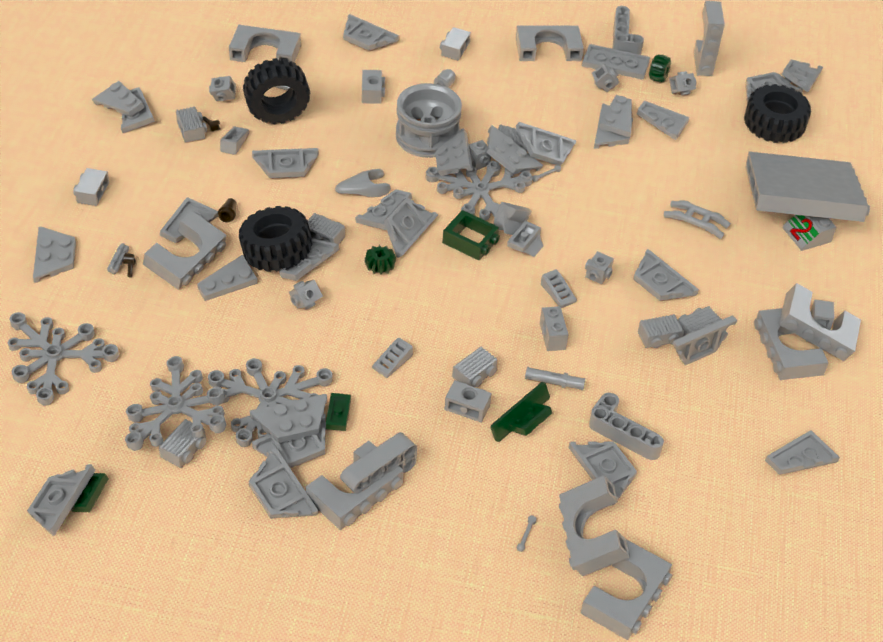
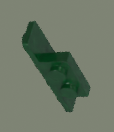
M545 382L538 384L491 424L490 428L496 442H500L510 432L527 436L552 414L551 407L543 405L550 399Z

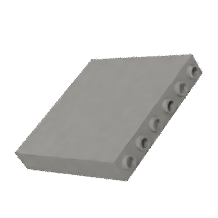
M748 152L746 171L757 211L864 222L865 217L869 215L870 205L867 204V198L864 196L861 183L858 182V176H856L851 162Z

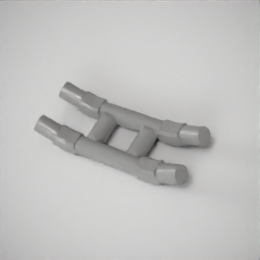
M686 200L671 201L670 203L672 208L687 210L685 214L675 210L664 211V218L685 221L705 229L719 239L724 236V233L717 226L709 223V220L716 221L726 229L731 224L721 214L696 206ZM695 212L704 217L702 220L692 217L693 213Z

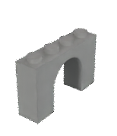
M705 1L702 12L704 36L703 40H696L694 48L697 76H713L725 26L721 1Z
M238 25L229 45V58L232 61L246 62L249 52L253 48L269 45L278 49L276 53L278 60L287 59L288 62L292 61L295 63L301 47V33Z
M579 25L517 26L516 44L519 61H535L536 45L542 42H552L561 46L564 50L566 61H582L584 48Z
M192 210L180 221L178 232L198 247L199 252L196 255L179 257L158 243L154 244L144 254L143 265L178 290L183 285H188L192 276L199 274L204 265L210 263L214 259L215 254L222 252L226 246L227 235Z
M796 283L786 293L779 325L845 361L856 350L861 319L844 311L834 320L832 330L822 327L814 320L810 312L813 292Z
M783 308L760 310L757 318L754 320V326L760 334L761 343L765 345L767 356L771 359L774 372L777 373L779 379L788 380L823 376L829 362L822 348L794 350L785 346L780 341L779 336L794 333L779 325Z
M370 441L360 446L353 452V463L375 449L376 446ZM399 466L367 489L357 494L340 491L321 475L306 486V493L316 508L339 530H342L344 527L353 524L355 519L361 514L367 513L378 501H383L391 491L400 488L403 483L404 470Z
M605 475L559 494L561 502L559 509L564 518L562 526L567 534L566 546L570 551L571 558H569V563L573 570L585 576L630 558L626 539L616 529L593 539H584L583 537L584 525L593 513L618 503L614 485Z
M626 539L630 558L617 562L612 566L637 580L642 587L643 594L632 600H622L593 586L583 601L581 614L624 639L629 640L632 633L635 635L638 633L642 622H640L642 617H648L652 609L651 603L653 600L655 602L658 601L663 591L661 587L669 584L673 574L670 573L671 563Z

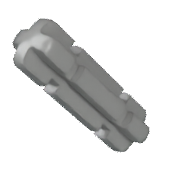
M121 243L118 246L117 252H115L110 262L111 264L107 268L108 272H111V274L118 272L120 265L123 263L124 254L129 251V246L125 245V243Z

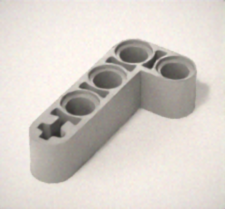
M618 6L614 18L612 49L640 55L644 38L640 35L629 34L630 9L626 6Z
M603 394L592 408L589 421L590 428L646 459H658L664 443L662 436L617 413L619 398L616 394Z
M399 432L345 468L340 475V479L354 493H360L398 466L404 470V473L410 471L417 460V446L405 434Z

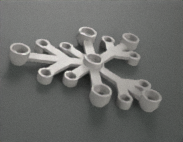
M497 161L489 162L482 181L476 175L477 169L475 167L471 171L466 169V175L470 177L472 182L467 181L461 170L455 174L456 177L450 175L441 176L436 167H429L426 171V180L429 182H437L440 179L451 183H438L437 192L440 194L453 190V197L456 199L473 194L470 201L462 206L461 211L464 210L475 215L474 207L478 200L483 198L486 207L480 210L479 218L488 220L490 213H492L494 225L498 226L499 230H503V227L495 219V215L500 204L493 202L488 194L489 191L506 187L522 193L525 191V187L532 184L533 176L529 171H523L519 176L513 177L515 174L505 168L501 181L489 183L492 177L500 174L501 167Z
M16 312L10 316L11 326L16 330H22L30 339L11 338L8 340L9 349L11 351H17L20 347H41L43 349H22L19 352L22 361L27 362L32 358L39 359L28 366H15L12 369L13 379L18 383H25L31 373L48 363L46 373L27 384L28 392L36 394L37 401L44 406L50 405L54 400L52 385L56 386L58 394L64 395L69 391L68 383L62 381L55 374L57 362L62 358H81L89 365L92 373H98L102 369L101 362L94 358H104L108 362H115L119 357L118 347L114 344L105 346V342L101 338L95 339L92 344L82 350H68L82 340L90 341L94 337V327L89 323L81 324L78 327V334L61 344V340L65 338L64 329L55 328L52 331V344H49L47 342L49 330L53 328L51 318L45 317L40 321L41 330L39 335L27 324L25 314Z
M179 356L169 358L166 364L168 370L172 373V386L162 382L160 378H155L150 382L152 390L155 391L150 395L152 404L163 405L143 409L140 404H132L126 409L128 419L134 422L129 426L130 433L125 437L127 447L132 451L140 450L143 447L144 439L149 435L151 445L155 447L160 446L163 443L160 425L172 414L183 413L192 418L193 426L191 427V433L195 438L202 437L205 433L201 422L209 425L210 430L214 433H222L226 427L225 413L223 407L219 406L225 399L223 389L221 387H213L208 390L206 396L190 399L203 393L202 385L199 383L203 380L201 371H192L180 383V373L184 368L182 358ZM190 386V389L181 396V393ZM162 390L168 394H171L172 397L168 398L162 395V393L159 391ZM206 403L215 405L213 408L200 411L190 408L191 406ZM162 413L153 421L137 423L144 416Z
M256 358L249 359L246 362V371L250 376L254 377L259 389L246 386L242 379L241 371L238 369L230 371V380L224 379L223 372L219 370L211 371L208 374V382L211 387L228 388L223 389L224 395H226L223 403L228 402L231 396L244 393L259 399L260 404L257 409L296 400L284 398L283 396L286 395L299 399L317 396L318 394L316 393L310 394L301 390L319 384L326 387L333 380L332 371L322 368L317 371L315 378L297 383L298 379L304 377L305 369L301 365H296L293 367V373L285 387L278 389L281 384L286 382L285 372L277 371L274 374L271 385L268 386L261 374L262 362ZM250 416L240 419L235 418L231 421V429L236 432V442L241 447H248L252 443V433L255 428L258 430V438L270 435V433L261 428V424L256 419L252 420Z

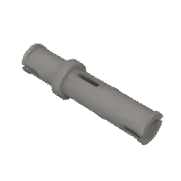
M527 367L525 379L560 385L561 388L580 389L582 391L586 379L570 376L565 372L560 374Z

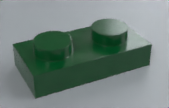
M331 393L325 429L346 431L351 404L350 394Z
M94 473L72 507V512L90 513L109 479L105 473Z

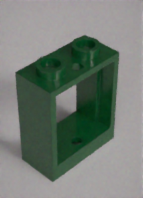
M462 210L443 230L442 243L480 261L484 255L486 256L489 253L490 248L498 243L500 235H498L499 227ZM467 227L485 237L480 243H477L460 235V233Z

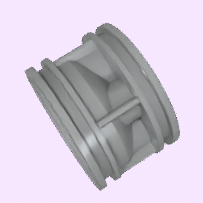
M432 83L413 85L402 91L397 99V117L399 120L396 124V140L399 146L415 156L425 158L436 157L435 151L460 131L459 120L462 109L460 97L453 90Z

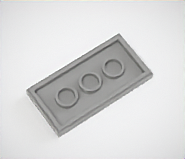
M589 44L582 61V67L597 69L605 63L610 69L614 68L618 75L644 80L650 57Z

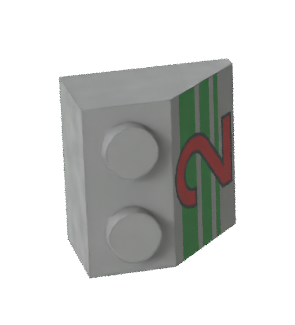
M794 215L782 228L798 248L803 251L831 243L837 227L829 218Z

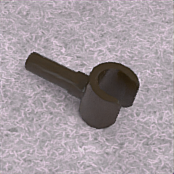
M205 116L202 117L208 123L211 131L221 129L219 127V120L211 121Z
M125 253L123 263L128 264L127 277L131 278L133 265L136 264L134 254Z

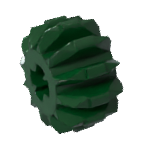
M658 54L654 56L650 64L649 77L653 81L664 82L670 72L671 59L666 55Z
M379 244L378 247L372 246L371 249L367 250L365 265L368 271H372L373 274L380 273L382 275L383 272L388 274L390 270L394 269L396 256L393 249H388L387 246L381 247Z

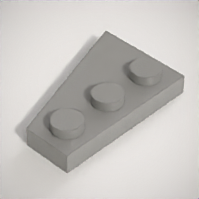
M120 81L113 83L109 88L92 99L96 105L101 104L107 109H116L117 112L130 117L145 108L143 103Z
M140 87L130 91L143 103L145 108L132 117L122 114V133L155 122Z
M616 95L600 121L599 128L630 138L632 99Z
M643 101L637 111L638 116L674 140H677L689 122V117L647 101Z
M395 189L380 200L381 203L377 206H371L365 214L357 215L355 217L356 223L387 230L384 220L403 199H412V194Z
M187 197L160 230V236L177 243L185 238L178 232L180 221L191 210L208 222L218 217V211Z
M312 239L311 251L307 254V257L304 260H300V263L296 266L293 265L287 270L286 268L279 271L281 278L299 280L340 250L339 245Z
M241 255L197 283V286L204 301L258 283L257 277L248 262Z
M810 430L769 454L765 461L781 475L837 463L840 457Z

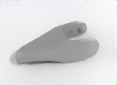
M382 169L363 171L340 182L335 187V191L341 194L381 197L388 194L391 187L388 183L375 184L370 181L384 176Z

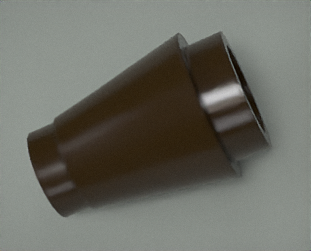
M227 199L218 210V216L221 221L231 222L235 219L237 203L234 199Z

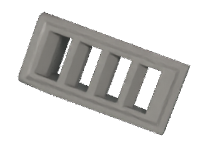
M234 126L220 140V151L235 155L248 136L249 129Z
M557 269L542 275L540 285L558 306L563 308L577 301Z
M398 337L372 365V369L388 378L413 356L412 345Z

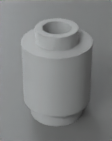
M451 69L443 70L434 79V84L449 88L455 81V73Z

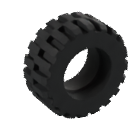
M272 58L271 61L267 59L262 64L258 63L254 66V69L248 72V76L244 79L243 92L247 107L256 119H261L265 123L277 124L280 122L283 124L285 121L294 120L295 116H300L302 110H305L308 106L310 88L304 72L296 63L288 62L287 59L278 60V58ZM273 87H290L280 96H264Z
M769 84L764 85L763 88L759 87L753 91L748 99L744 115L745 124L752 134L755 133L756 137L763 138L765 141H773V143L792 142L805 133L811 114V105L800 91L797 92L792 87L788 88L785 85L778 86L777 84H772V86H769Z
M275 206V208L267 207L265 210H258L254 215L248 216L239 229L238 236L243 256L249 265L258 270L264 269L266 272H271V270L277 272L284 268L287 270L291 266L299 264L300 260H304L311 251L312 238L308 220L303 213L295 208Z

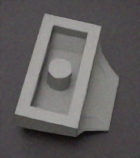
M501 202L495 219L501 223L504 233L513 235L525 220H528L532 210Z
M525 220L508 240L507 247L535 257L544 246L540 238L541 227Z

